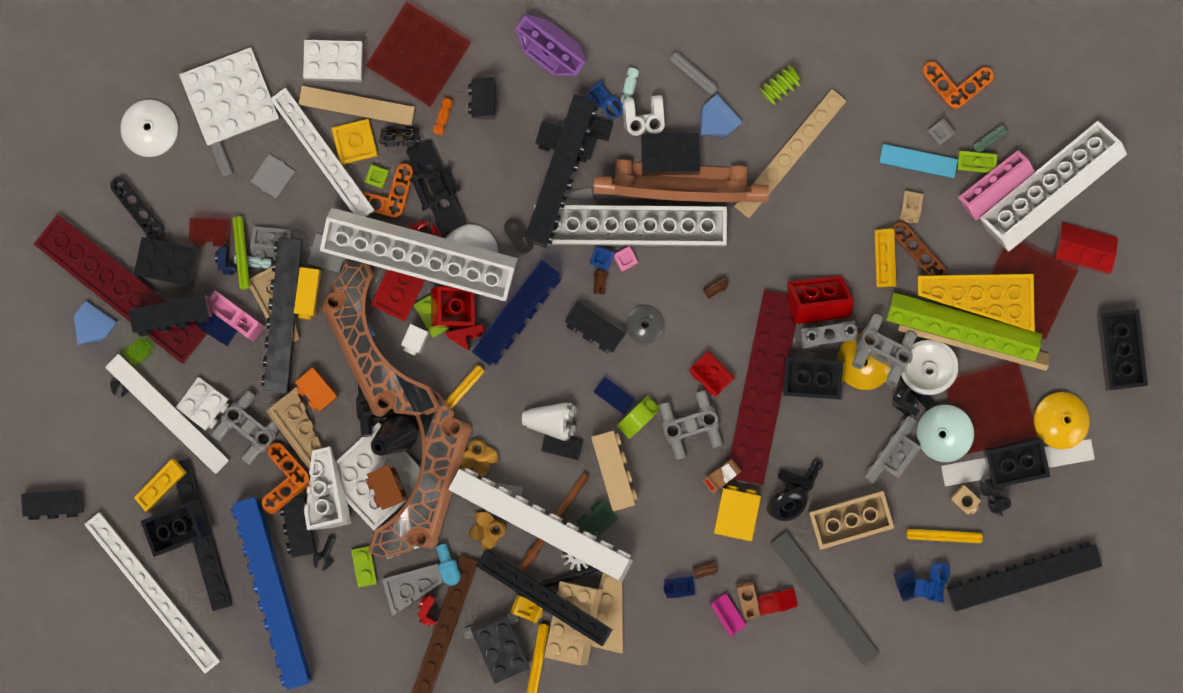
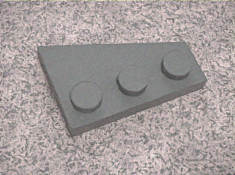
M438 564L382 579L392 616L443 582Z

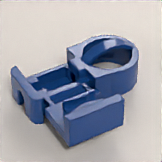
M600 81L590 89V93L586 98L595 100V107H598V109L602 104L601 108L606 116L616 119L621 116L623 105L615 96L611 97L602 85L604 82ZM612 102H615L620 106V113L612 104ZM607 105L611 107L616 116L608 114Z
M935 562L930 570L929 583H927V580L916 579L914 596L924 597L929 601L944 602L943 590L945 583H948L950 575L949 565Z

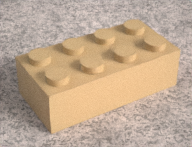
M614 431L591 437L612 510L617 511L634 506V501L638 499L635 489H630L629 482H632L629 470L625 471L623 465L627 463L624 452H620L618 445H621L619 434H614Z
M884 491L874 492L808 512L817 546L820 550L894 528Z
M560 581L557 594L597 619L603 590ZM553 616L544 657L580 666L587 665L592 640Z

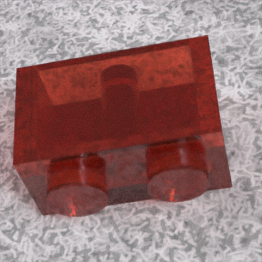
M190 218L189 241L194 242V246H205V243H213L215 247H224V243L229 244L230 220Z

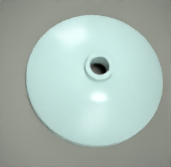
M946 404L935 406L926 411L918 423L917 440L919 446L928 457L936 461L952 462L958 460L970 450L973 444V423L969 416L956 406ZM941 431L946 432L945 438L940 436Z

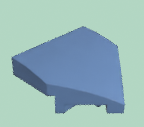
M716 94L702 107L699 135H712L723 138L741 125L742 121L721 97Z
M85 301L74 315L77 346L91 342L101 343L114 329L117 322Z

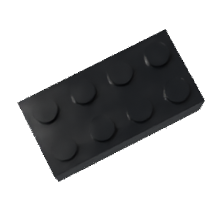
M206 294L128 310L133 333L142 337L153 335L152 331L156 330L160 333L172 331L171 327L174 326L179 329L187 328L193 322L198 325L209 323V319L214 318L210 298Z
M1139 309L1097 314L1106 390L1148 386Z

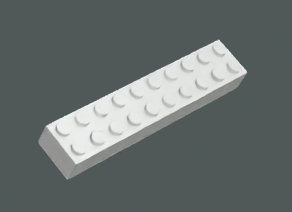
M565 205L564 208H560L558 214L561 215L559 225H554L552 233H555L552 245L726 247L727 207Z
M331 208L326 218L320 246L321 252L505 302L510 292L518 259Z
M471 469L458 470L448 490L619 581L624 580L633 562L630 559L631 555L619 549L618 551L613 550L614 546L603 540L601 542L596 541L597 537L586 531L584 533L579 532L580 528L569 522L566 524L562 523L563 518L552 513L549 515L545 514L546 509L538 505H528L529 500L518 495L513 497L511 495L512 491L501 486L499 488L495 487V482L487 478H478L479 474Z

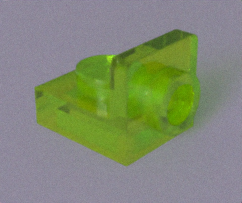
M141 338L122 351L133 367L153 355L150 351L152 347L147 340L143 341Z

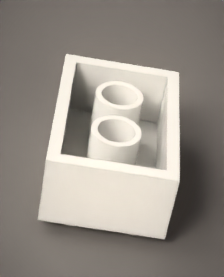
M304 40L303 79L305 81L363 82V42Z

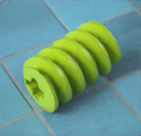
M790 65L787 66L788 71L785 69L781 70L782 76L779 74L775 75L776 81L771 78L769 79L770 85L764 83V90L758 88L764 98L774 106L776 105L775 98L782 101L781 94L788 96L787 89L793 92L794 84L800 87V77Z

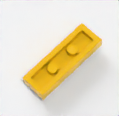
M894 229L875 230L877 287H895Z
M171 459L134 499L145 512L150 511L187 472L175 459Z

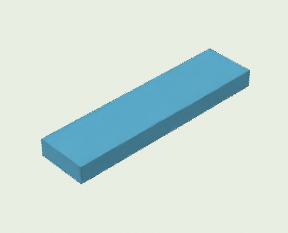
M883 144L879 163L954 179L958 159Z

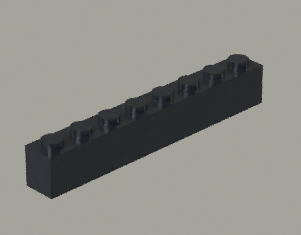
M577 94L573 95L524 238L526 242L547 248L548 244L552 245L555 233H552L554 225H559L561 215H558L560 208H564L568 197H565L566 190H571L574 179H571L573 171L577 172L579 167L578 155L579 153L583 154L586 143H583L585 135L589 136L592 125H589L590 120L596 117L598 107H595V100Z
M279 237L278 241L274 242V252L277 253L276 260H273L272 271L275 272V277L271 279L270 291H273V298H269L268 310H271V318H267L266 328L270 329L269 337L266 336L265 348H268L267 356L264 355L263 367H266L265 375L262 374L261 386H264V391L289 392L296 321L294 307L301 267L303 239Z
M1090 541L1078 544L1079 548L1073 550L1071 547L1064 548L1057 555H1053V553L1042 555L1041 560L1035 561L1033 558L1023 561L1024 565L1018 567L1016 564L1006 566V570L998 572V570L987 572L986 577L980 578L977 575L968 578L969 582L963 584L961 581L951 583V587L947 588V593L952 609L955 612L1102 567L1096 544H1090Z

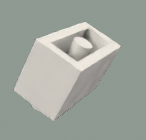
M410 324L401 344L405 347L403 351L412 355H416V352L421 354L430 333Z

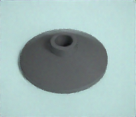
M651 306L636 307L629 313L626 320L628 335L634 341L642 344L656 341L664 329L662 315ZM643 321H647L649 323V326L647 328H643L641 326V323Z

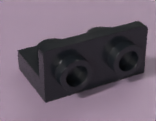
M909 388L898 390L892 398L894 400L892 406L906 416L916 417L920 411L917 409L918 405L910 399L905 400L911 390Z

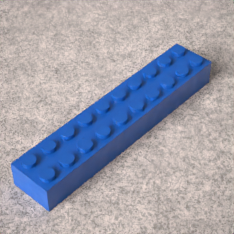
M258 496L233 503L231 513L233 519L238 521L239 526L236 527L239 538L242 537L244 542L242 551L244 556H248L249 559L247 568L249 574L254 576L253 589L255 594L258 593L260 597L258 606L260 612L265 614L266 619L263 622L266 631H270L271 638H269L271 649H275L276 652L274 660L276 667L281 669L280 681L282 687L286 686V690L309 684L313 680L260 498Z

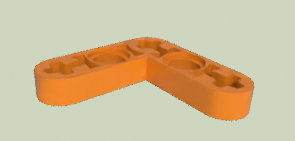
M935 62L926 63L922 69L924 78L951 109H958L990 84L994 78L993 71L990 68L983 67L959 87H956ZM928 66L930 68L934 67L936 69L934 71L936 76H938L939 74L942 75V77L938 78L935 81V83L932 81L933 79H935V77L932 74L928 75L926 73L928 71ZM981 72H988L989 80L987 81L986 79H984L983 81H981L979 84L982 85V87L980 88L978 83L975 80H973V78L975 77L976 80H978L982 76ZM944 80L948 83L946 91H941L938 88L939 81ZM967 83H972L975 86L974 93L969 94L965 91ZM961 89V92L964 96L958 100L959 105H957L956 103L951 104V96L957 97L959 94H961L960 92H958V90Z
M400 164L397 167L388 198L361 191L365 197L370 196L368 200L370 204L374 199L381 201V208L373 213L391 218H398L402 215L411 185L409 179L413 177V169L408 164ZM404 167H407V171L410 172L404 179V181H408L407 185L402 182H396L397 178L401 180L402 174L399 171L404 170ZM403 186L405 188L404 195H395V187ZM392 197L403 200L402 203L398 202L397 208L400 211L396 212L395 215L389 210L390 206L393 207L395 204V200L391 201Z
M280 443L271 444L267 451L271 461L287 479L262 499V507L269 514L280 510L302 492L310 482L307 472ZM276 449L283 457L282 460L276 454L274 455L273 450ZM286 462L294 463V467L291 470L283 468ZM296 472L301 478L304 477L303 483L298 482L297 477L294 475ZM285 487L291 489V493L288 496L281 495V490ZM276 494H278V497L282 500L281 502H279V500L276 498ZM268 501L274 502V505H275V506H274V507L268 506L267 502H268Z

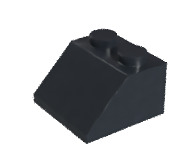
M495 77L472 79V84H468V95H472V103H468V114H472V119H495Z

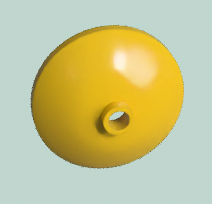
M865 338L866 343L870 344L869 340ZM856 340L844 342L837 354V361H845L844 381L848 385L860 390H872L883 385L891 368L870 356H867L868 364L863 366L862 369L853 367L852 362L857 353Z
M1056 392L1040 401L1034 413V427L1040 439H1043L1046 445L1054 449H1070L1081 443L1087 435L1090 424L1089 413L1085 404L1077 396L1067 392ZM1065 417H1068V419H1069V422H1068V423H1065V421H1064V418H1065Z

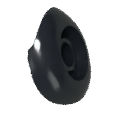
M798 487L793 490L784 489L782 492L777 493L774 498L775 500L767 505V513L779 521H791L803 513L807 505L808 496L806 490L803 487Z

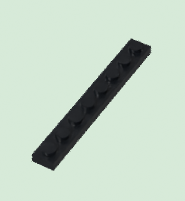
M190 458L178 461L187 472L176 483L181 503L184 504L199 499L205 514ZM212 535L194 542L193 545L212 610L216 611L232 606Z
M484 551L476 567L595 643L604 646L613 630L612 628L491 551Z

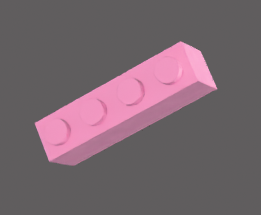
M1017 150L960 195L958 199L965 211L977 221L1035 173L1030 161Z

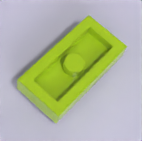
M959 151L957 171L990 173L997 167L998 154Z
M430 295L414 304L415 309L433 338L449 329L431 327Z
M370 546L351 550L358 588L377 584L373 557L371 553H368Z

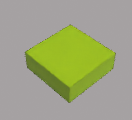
M371 164L365 183L383 189L389 171Z

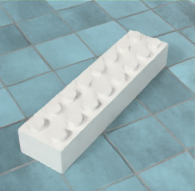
M1099 121L1095 122L982 215L980 220L986 231L1009 252L1125 157L1127 153L1122 142Z

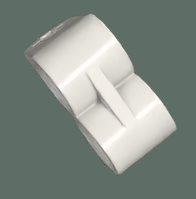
M661 95L651 96V114L635 115L634 99L623 98L624 128L628 133L636 136L641 134H657L664 129V109ZM655 118L658 120V125L652 129L649 123ZM637 120L639 127L636 130H632L630 127L631 123Z

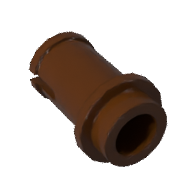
M595 271V274H593L595 276L593 294L605 295L607 271Z
M717 278V281L703 288V291L708 299H711V297L722 290L726 291L725 289L728 286L723 278Z
M709 561L707 564L692 567L696 579L711 574L714 576V573H718L715 561Z

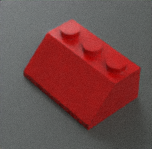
M1062 222L1052 259L1108 275L1112 273L1115 262L1118 237Z
M842 275L787 282L790 312L796 324L851 318L854 300Z

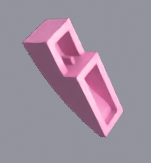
M216 290L210 296L212 312L254 342L265 326Z

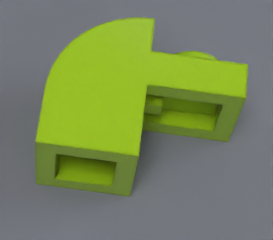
M647 395L616 426L630 440L660 410L659 406Z

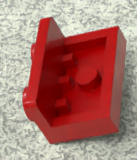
M710 350L689 369L692 377L700 381L705 386V390L715 397L735 378Z
M432 594L428 597L424 596L418 605L421 608L417 615L420 618L419 622L428 627L430 624L434 626L437 622V619L428 615L437 598Z

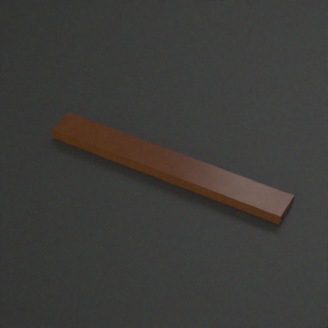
M460 555L457 563L461 575L460 581L456 585L449 586L412 693L433 692L477 568L478 560Z

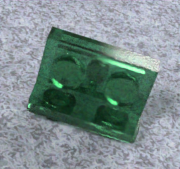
M597 501L590 508L592 510L587 516L583 514L576 520L578 523L576 526L580 528L579 531L581 533L586 531L598 538L619 517L604 501L602 503Z

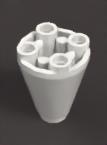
M561 403L532 408L528 411L524 410L522 425L551 437L568 441L570 436H574L576 432V425L573 424V417L576 416V405Z

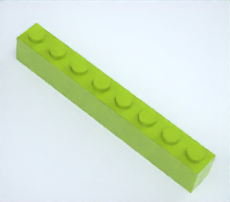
M893 293L888 308L886 321L1035 362L1040 350L1041 333L902 294Z

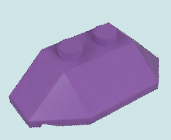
M525 14L515 29L523 53L553 76H576L587 62L578 42L548 19Z

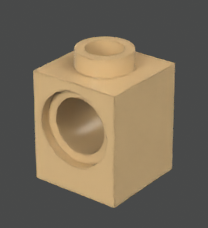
M961 485L949 498L966 515L970 513L973 515L980 508L979 503L981 500L965 485ZM964 496L971 498V504L967 507L962 504Z

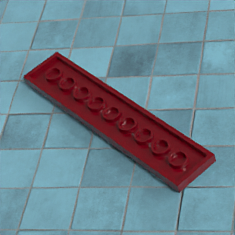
M58 214L34 243L37 248L128 321H130L128 310L167 302ZM190 323L191 326L179 329L174 326L171 327L172 331L168 332L152 331L153 335L148 337L184 364L208 334L194 323Z
M763 291L729 460L733 459L741 470L733 478L734 480L759 485L764 484L784 386L786 357H790L796 323L790 312L787 294Z

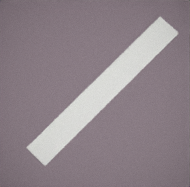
M1091 439L1082 440L1081 443L1070 449L1060 450L1049 446L1044 447L1049 468L1095 460ZM985 458L941 466L945 486L989 479Z

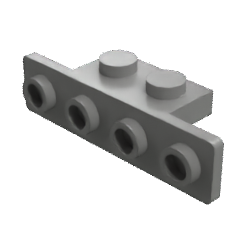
M910 415L900 423L899 430L890 437L886 448L880 451L877 461L868 468L865 478L873 484L883 469L899 479L921 447L907 438L917 423Z

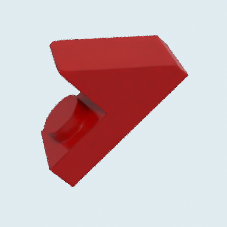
M482 324L445 332V335L469 351L466 336H470V339L482 337L481 333H485Z
M794 588L756 596L760 615L778 611L783 612L798 607Z

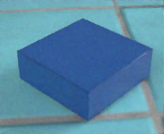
M596 246L589 264L608 271L615 253Z

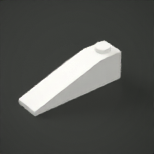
M326 447L313 450L309 471L310 482L309 487H307V504L304 508L307 530L335 528L351 524L348 503L332 448Z

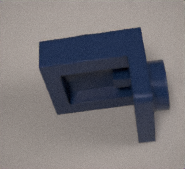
M219 247V251L215 252V263H218V270L223 271V275H234V272L238 271L237 267H228L229 248Z
M912 568L893 574L902 601L918 597L914 596L916 580Z

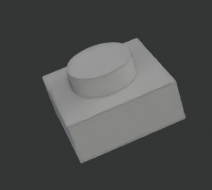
M944 118L928 130L939 145L955 134Z

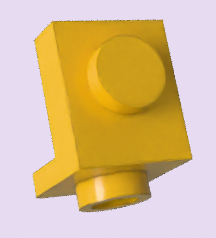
M517 595L510 613L537 623L542 617L543 609L527 598Z

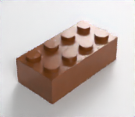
M394 464L384 466L367 474L368 478L365 480L368 488L374 490L376 496L373 499L377 508L381 507L384 510L408 500Z

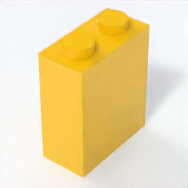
M300 267L294 314H297L300 319L311 320L312 317L317 316L322 271Z
M727 485V489L722 488L713 533L752 541L761 496L757 495L758 491L746 489L745 493L738 491L739 487Z

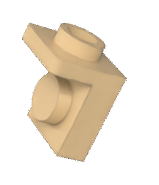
M904 192L899 220L907 223H918L924 194Z

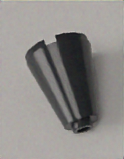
M401 414L388 417L371 441L372 451L379 456L408 451L417 440L415 425L411 424L408 417Z

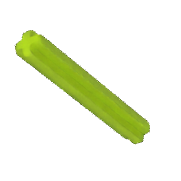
M242 216L233 217L238 281L239 288L246 290L250 288L244 221Z

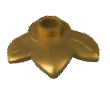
M474 439L469 443L468 450L464 452L461 469L465 470V468L473 467L476 473L484 477L488 472L489 463H498V455L494 449L487 447L483 440ZM475 445L481 446L480 452L474 450Z
M475 513L474 517L478 524L471 528L468 536L474 540L481 541L482 550L492 549L496 545L497 540L504 536L506 526L501 520H495L490 513ZM495 525L500 527V531L498 533H495L493 531V527Z

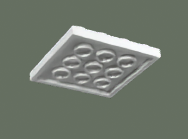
M251 47L179 74L207 146L279 119L274 104L270 100L269 91Z
M379 422L372 428V437H362L336 461L347 502L373 531L406 501L384 510L381 507L377 508L373 499L376 496L374 490L368 488L365 480L368 478L367 474L384 466L394 464L409 499L421 468L406 451L383 456L376 455L372 451L371 441L381 427Z

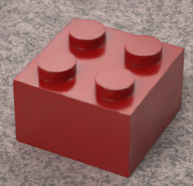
M435 287L431 289V327L468 328L475 326L474 293L454 287Z

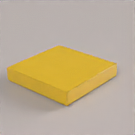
M369 119L331 128L339 161L342 165L378 156Z

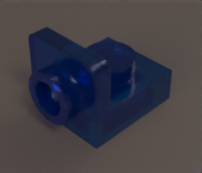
M693 576L664 579L663 589L666 598L695 595Z

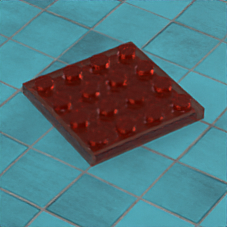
M406 2L366 64V67L431 108L468 50L471 42Z
M1019 243L1009 252L1003 248L991 275L1034 274L1035 332L1041 333L1042 339L1046 340L1078 270Z
M1012 363L957 377L954 383L946 389L949 405L963 410L973 423L974 441L970 450L965 455L1038 437L1019 363Z

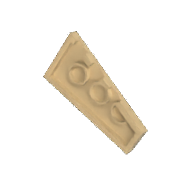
M272 267L249 279L250 289L266 319L268 317L271 318V310H268L269 298H273V291H270L271 279L275 277V272L272 271ZM296 322L293 343L300 339Z
M295 387L269 407L266 412L310 470L312 451L321 449L322 446L318 437L315 436L312 422L307 417L306 408L298 396L297 387Z
M603 572L599 589L603 591L597 619L613 630L604 646H600L592 641L591 646L623 654L622 581Z

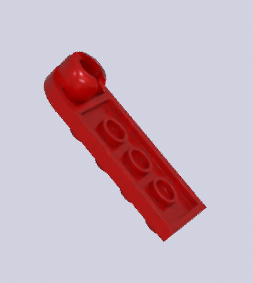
M424 221L416 222L408 229L426 233L430 223ZM432 224L429 234L443 238L440 230ZM387 270L370 305L405 322L426 280Z

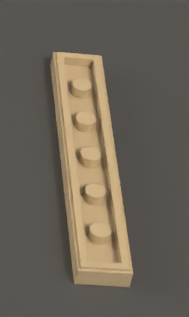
M306 86L301 88L298 104L300 106L412 126L415 111L413 106Z

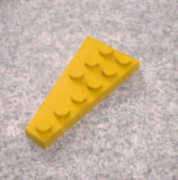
M1034 274L917 276V293L920 297L1035 332Z

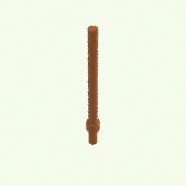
M582 473L555 515L562 518L589 476ZM538 538L533 547L528 549L525 553L526 557L518 567L520 570L525 572L532 560L537 558L539 555L538 551L545 543L544 540Z

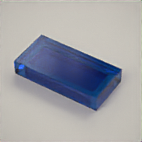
M213 315L214 318L209 319V323L196 324L202 331L227 347L238 332L215 315Z
M606 377L603 378L594 390L596 395L623 415L635 401L632 396Z

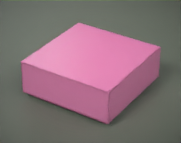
M630 246L614 255V259L621 272L638 264Z

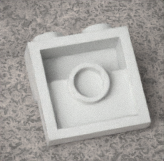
M198 377L176 409L204 430L215 427L219 421L216 419L220 413L224 414L230 406L228 404L230 399Z

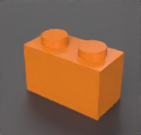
M313 367L295 382L297 384V391L302 397L304 395L310 400L308 404L314 411L318 409L319 412H322L338 398V395Z

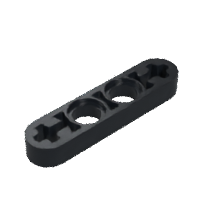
M114 178L110 184L112 192L149 238L154 240L160 239L164 234V228L124 178ZM117 181L120 183L124 182L122 187L125 191L130 189V192L126 193L122 198L120 195H123V192L115 189ZM129 196L136 197L137 202L134 206L127 205L126 199ZM140 211H146L148 213V219L146 221H140L138 219V214ZM153 219L154 222H152L151 224L155 228H160L158 230L159 234L151 235L150 233L152 232V229L149 226L145 228L144 225L150 223V221Z

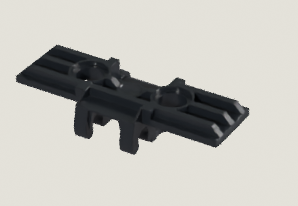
M431 140L406 150L417 175L410 178L409 181L415 187L423 206L421 207L422 211L431 208L442 235L466 225L467 223L454 196L461 190L458 185L456 186L452 177L451 167L442 168ZM428 164L434 167V172L429 175L423 172L424 166ZM424 178L427 179L435 201L429 203L420 182ZM443 199L447 200L450 204L447 210H441L438 207V203Z

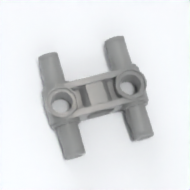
M873 314L867 328L863 329L861 336L856 340L857 353L852 366L862 369L867 356H870L891 368L886 383L895 387L901 373L906 371L908 364L913 359L911 349L917 335L907 331L902 343L899 344L878 333L883 317ZM865 338L869 340L870 344L866 343ZM899 356L903 358L904 362L899 359Z
M855 320L823 327L800 329L803 348L858 340ZM826 329H831L834 332L832 340H827L824 337Z
M247 390L237 403H232L221 417V423L216 427L211 436L220 442L230 429L238 432L251 444V447L241 458L250 466L260 453L265 452L276 439V433L279 428L273 420L267 427L262 426L246 413V409L256 398L254 394ZM235 411L239 414L237 420L232 421L228 418V414ZM261 435H266L269 441L267 444H260L258 438Z
M706 390L695 393L700 410L681 418H674L669 402L658 405L663 419L661 424L667 443L671 444L676 460L686 457L681 440L703 431L707 432L712 448L723 445L718 430L720 428L715 408L710 405ZM712 414L714 416L713 423L705 424L704 416ZM676 426L678 429L677 434L669 436L667 434L668 427Z

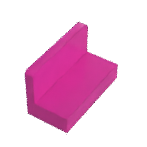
M726 593L710 603L730 637L746 627V624Z

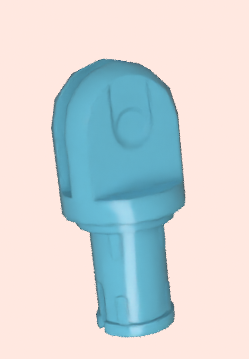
M441 544L435 547L441 562L438 568L444 583L453 586L460 581V571L456 560L451 559L448 545Z

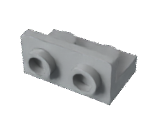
M253 226L250 244L251 255L259 258L270 257L276 259L277 253L274 252V242L278 241L279 237L291 238V230Z

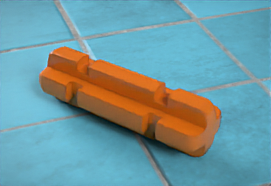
M444 98L442 101V108H440L436 119L437 124L433 128L434 134L443 135L445 129L443 127L446 126L450 114L449 109L453 105L451 99Z

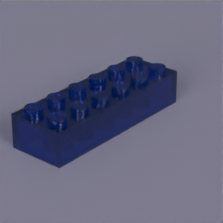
M541 260L472 350V353L489 366L493 364L497 366L503 358L501 353L504 349L509 350L515 342L513 337L516 334L520 335L526 328L524 324L528 318L532 320L538 312L536 307L539 303L544 304L550 296L548 294L551 288L555 290L559 285L561 274Z

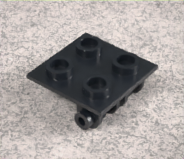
M391 126L381 129L379 143L385 145V147H395V142L397 147H399V142H402V147L404 142H406V146H416V144H420L419 128L414 126H406L404 129H396V127Z
M980 480L982 485L979 488L983 496L988 497L990 501L988 503L992 514L995 513L998 516H1003L1002 511L1011 507V500L1006 497L995 499L987 481Z

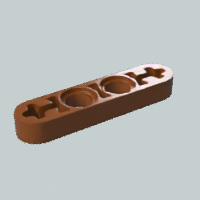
M898 222L893 225L892 229H894L895 240L927 276L935 275L933 269L927 270L934 262L937 264L934 268L937 271L941 269L943 271L941 275L947 276L946 268L907 224ZM897 226L899 228L904 227L903 233L906 236L909 233L911 234V237L907 238L904 243L901 241L904 237L901 234L896 235L895 233L897 232ZM910 240H915L918 243V248L915 251L910 250L907 246ZM923 254H928L931 258V262L928 265H923L920 261V257Z

